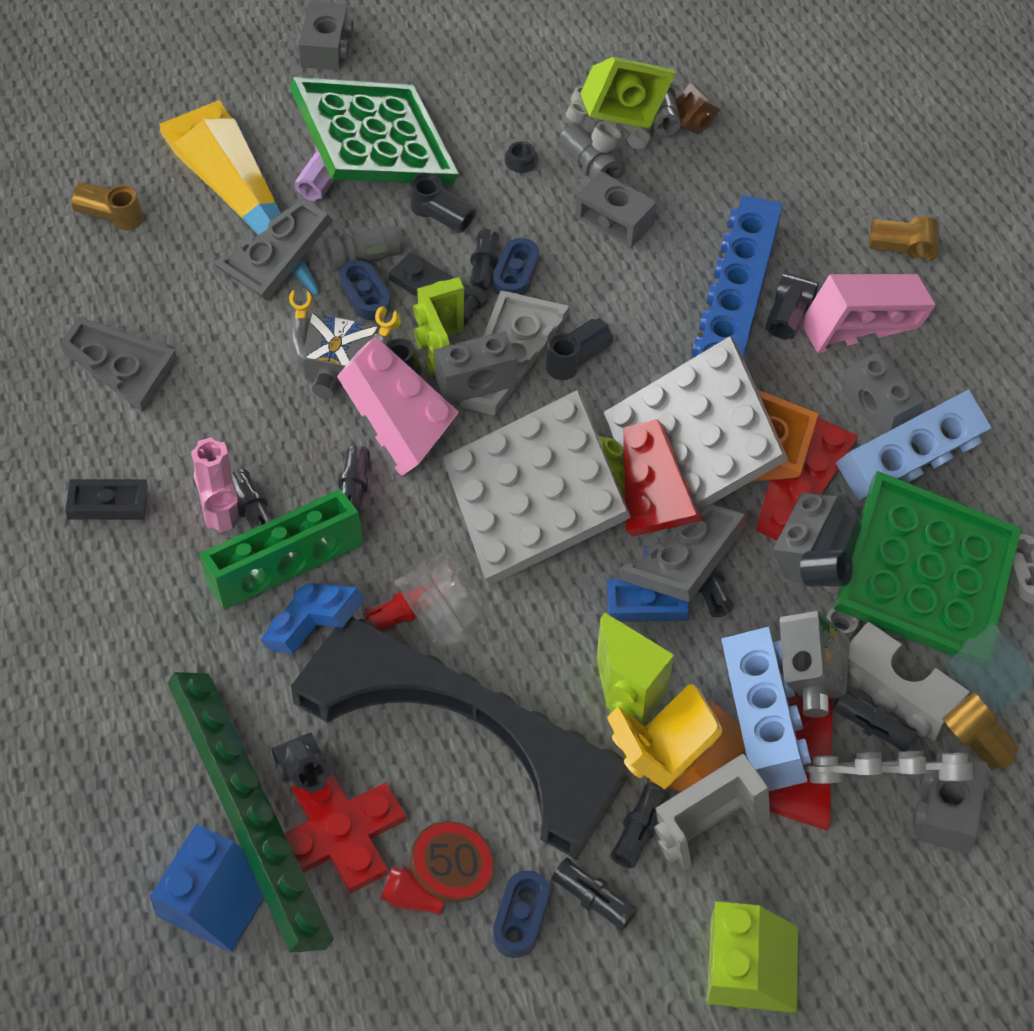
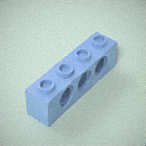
M968 389L850 451L838 460L836 465L853 494L860 501L867 497L872 477L877 471L909 483L924 474L921 468L930 463L933 469L954 458L951 451L960 448L962 453H965L981 444L982 440L979 436L991 429V426ZM941 428L946 430L949 438L943 435ZM911 443L918 447L920 454L913 450ZM881 458L889 463L890 470L883 466Z
M769 627L722 638L747 759L767 785L768 791L808 782L804 765L810 764L811 759L805 738L797 739L796 731L802 730L803 726L797 705L789 706L788 698L794 697L795 693L794 690L786 685L784 674L781 672L780 666L783 665L781 640L773 642Z

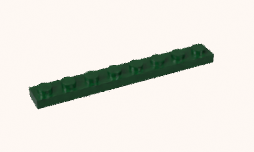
M174 672L167 684L289 953L326 950L334 940L333 935L209 673Z

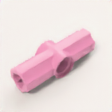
M212 437L200 440L197 447L191 451L195 469L194 480L199 491L207 528H214L218 532L231 530L235 521L239 519L237 509L238 495L232 480L226 445L224 442L215 441Z

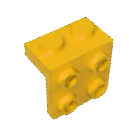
M694 684L686 686L646 726L619 706L607 717L614 731L612 739L626 755L624 763L627 768L640 779L644 776L648 777L664 790L676 778L680 777L706 749L710 748L722 733V726L702 692Z

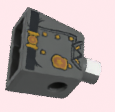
M819 611L780 617L785 683L803 698V714L805 716L814 718L827 716L828 699L843 697L847 693L849 638Z

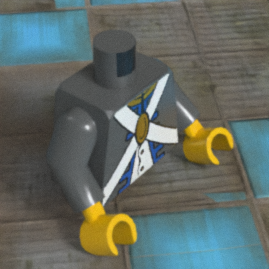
M295 290L289 296V301L296 310L295 317L291 319L290 345L297 364L304 368L305 379L314 381L312 392L323 399L331 398L336 386L343 387L337 376L364 345L375 336L383 344L388 343L392 340V337L389 336L390 332L397 329L401 324L400 314L396 310L393 313L392 320L384 323V317L387 313V308L384 306L378 308L375 314L376 321L381 326L379 332L378 326L316 313H311L310 318H306V312L313 306V298L309 291H307V302L300 306L296 305Z

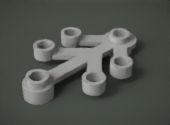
M583 87L575 88L571 97L572 102L566 112V117L578 124L584 123L586 117L589 116L580 95ZM603 120V122L596 124L591 135L592 146L596 150L609 153L612 149L616 148L622 135L621 131L616 127L617 122ZM620 123L630 134L627 139L628 144L635 149L644 150L650 140L648 133L653 124L648 129Z
M899 751V760L882 762L881 752H856V759L852 762L839 763L838 756L823 755L813 756V764L805 765V772L809 773L810 783L844 782L843 773L857 775L882 774V772L923 774L926 773V770H938L939 780L942 781L974 779L973 762L968 760V753H943L942 762H926L924 751Z

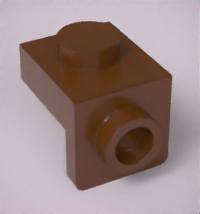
M691 82L676 100L681 125L696 134L707 129L721 110L698 86Z

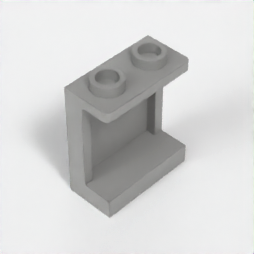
M741 754L655 808L659 823L654 827L660 838L658 845L671 864L678 861L684 871L691 868L687 841L741 807L756 827L770 819L768 787L744 754Z

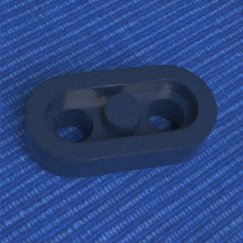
M517 238L505 245L493 273V289L497 295L500 294L501 290L519 295H524L527 292L539 262V248L533 241Z
M353 260L345 263L339 271L340 287L356 313L366 320H376V311L381 306L387 308V315L391 308L390 294L374 268L362 260ZM355 280H361L358 283H353Z
M534 871L518 872L509 879L493 926V942L496 949L507 957H523L530 953L536 944L549 902V885L539 873ZM523 892H531L534 894L535 899L527 903L523 902L519 896ZM511 931H518L523 935V938L518 942H512L507 938V934Z

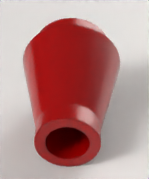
M403 866V869L391 867L380 898L381 900L390 902L389 907L431 912L440 915L444 904L443 900H439L426 892L415 879L413 871L408 867Z

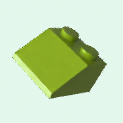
M611 57L592 66L580 95L589 117L650 129L676 72L670 68Z
M604 613L600 618L596 659L606 707L612 713L619 706L644 725L668 694L674 655L617 619Z
M715 901L710 921L707 1004L796 1013L798 927L760 905Z

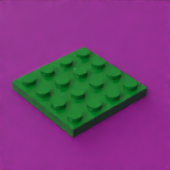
M293 77L290 90L331 180L411 183L416 175L431 173L440 178L442 184L455 183L459 173L414 85Z
M877 471L871 480L859 521L862 528L851 554L853 564L852 579L847 586H840L833 609L867 623L870 622L877 627L980 668L984 667L989 661L1022 528Z

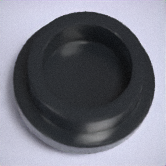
M519 141L509 146L504 156V162L510 170L525 173L537 166L538 154L530 143Z

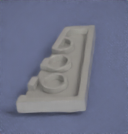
M501 290L484 336L506 331L518 358V385L548 345L549 339L556 334L569 316L570 306ZM516 387L460 401V407L495 416Z

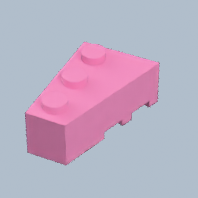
M830 274L804 315L801 324L816 352L821 353L827 351L826 346L829 344L845 341L847 346L858 343L857 337L876 333L878 338L920 328L935 307V303L918 274Z
M376 336L354 355L337 376L362 417L367 416L378 434L375 438L381 447L385 445L397 464L394 468L401 476L422 461L459 413Z

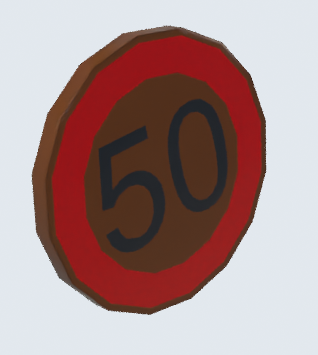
M453 821L433 823L419 833L411 847L410 864L415 879L426 892L439 900L454 903L473 900L486 890L493 877L494 858L489 844L479 832L466 824Z

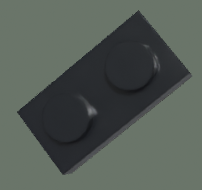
M69 479L65 506L67 520H145L148 496L147 480Z

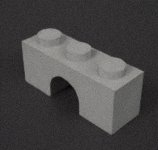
M868 622L849 643L847 686L852 689H861L872 697L876 706L880 704L886 708L885 712L895 713L905 720L909 727L917 729L916 735L921 737L927 736L935 742L948 727L942 718L966 699L970 691L937 668L922 681L911 682L900 678L894 672L892 666L896 663L902 644Z

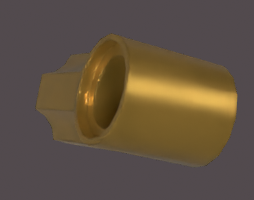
M78 183L73 190L71 205L75 212L113 221V224L121 230H133L143 223L144 216L137 192L131 186L120 185L109 189L89 183Z
M918 216L910 220L909 223L872 219L869 235L870 249L907 252L908 257L913 260L914 257L926 258V261H932L937 257L939 224L934 218Z
M975 692L970 694L942 718L966 747L970 746L984 762H988V767L991 770L996 768L1005 769L1015 761V754L1019 747L1013 742V739L1004 728L1000 727L997 723L999 722L998 718Z

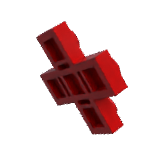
M330 770L331 775L326 779L324 788L320 791L310 794L303 788H296L295 785L291 786L292 793L308 821L284 834L303 873L331 860L349 894H352L388 875V869L370 839L406 822V816L386 782L348 801Z

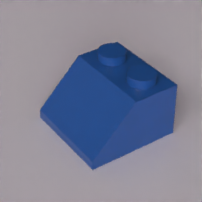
M195 824L154 888L150 899L157 917L232 953L263 902L264 896L243 849L234 841Z

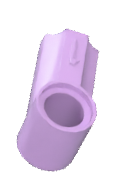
M316 145L315 154L295 181V190L304 199L313 202L317 199H322L334 182V180H331Z

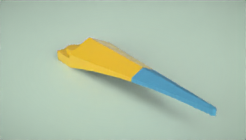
M220 100L159 124L160 133L174 153L211 187L257 235L267 230L269 222L281 214L236 120L231 118ZM302 258L291 272L312 294L318 295V288Z

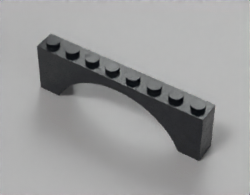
M351 616L342 628L335 627L291 685L293 704L327 723L349 712L373 705L417 703L441 707L459 713L484 726L512 750L530 777L540 808V840L576 860L627 781L628 768L618 753L610 749H600L587 742L586 738L577 731L565 730L553 724L543 713L529 711L519 706L507 694L502 692L495 693L485 688L473 676L466 673L459 674L451 670L437 657L432 655L425 656L412 649L403 639L399 637L391 638L385 635L365 619L357 620Z

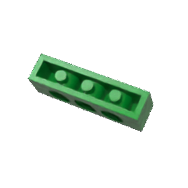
M341 489L210 548L199 554L207 586L223 610H226L364 544L359 513Z

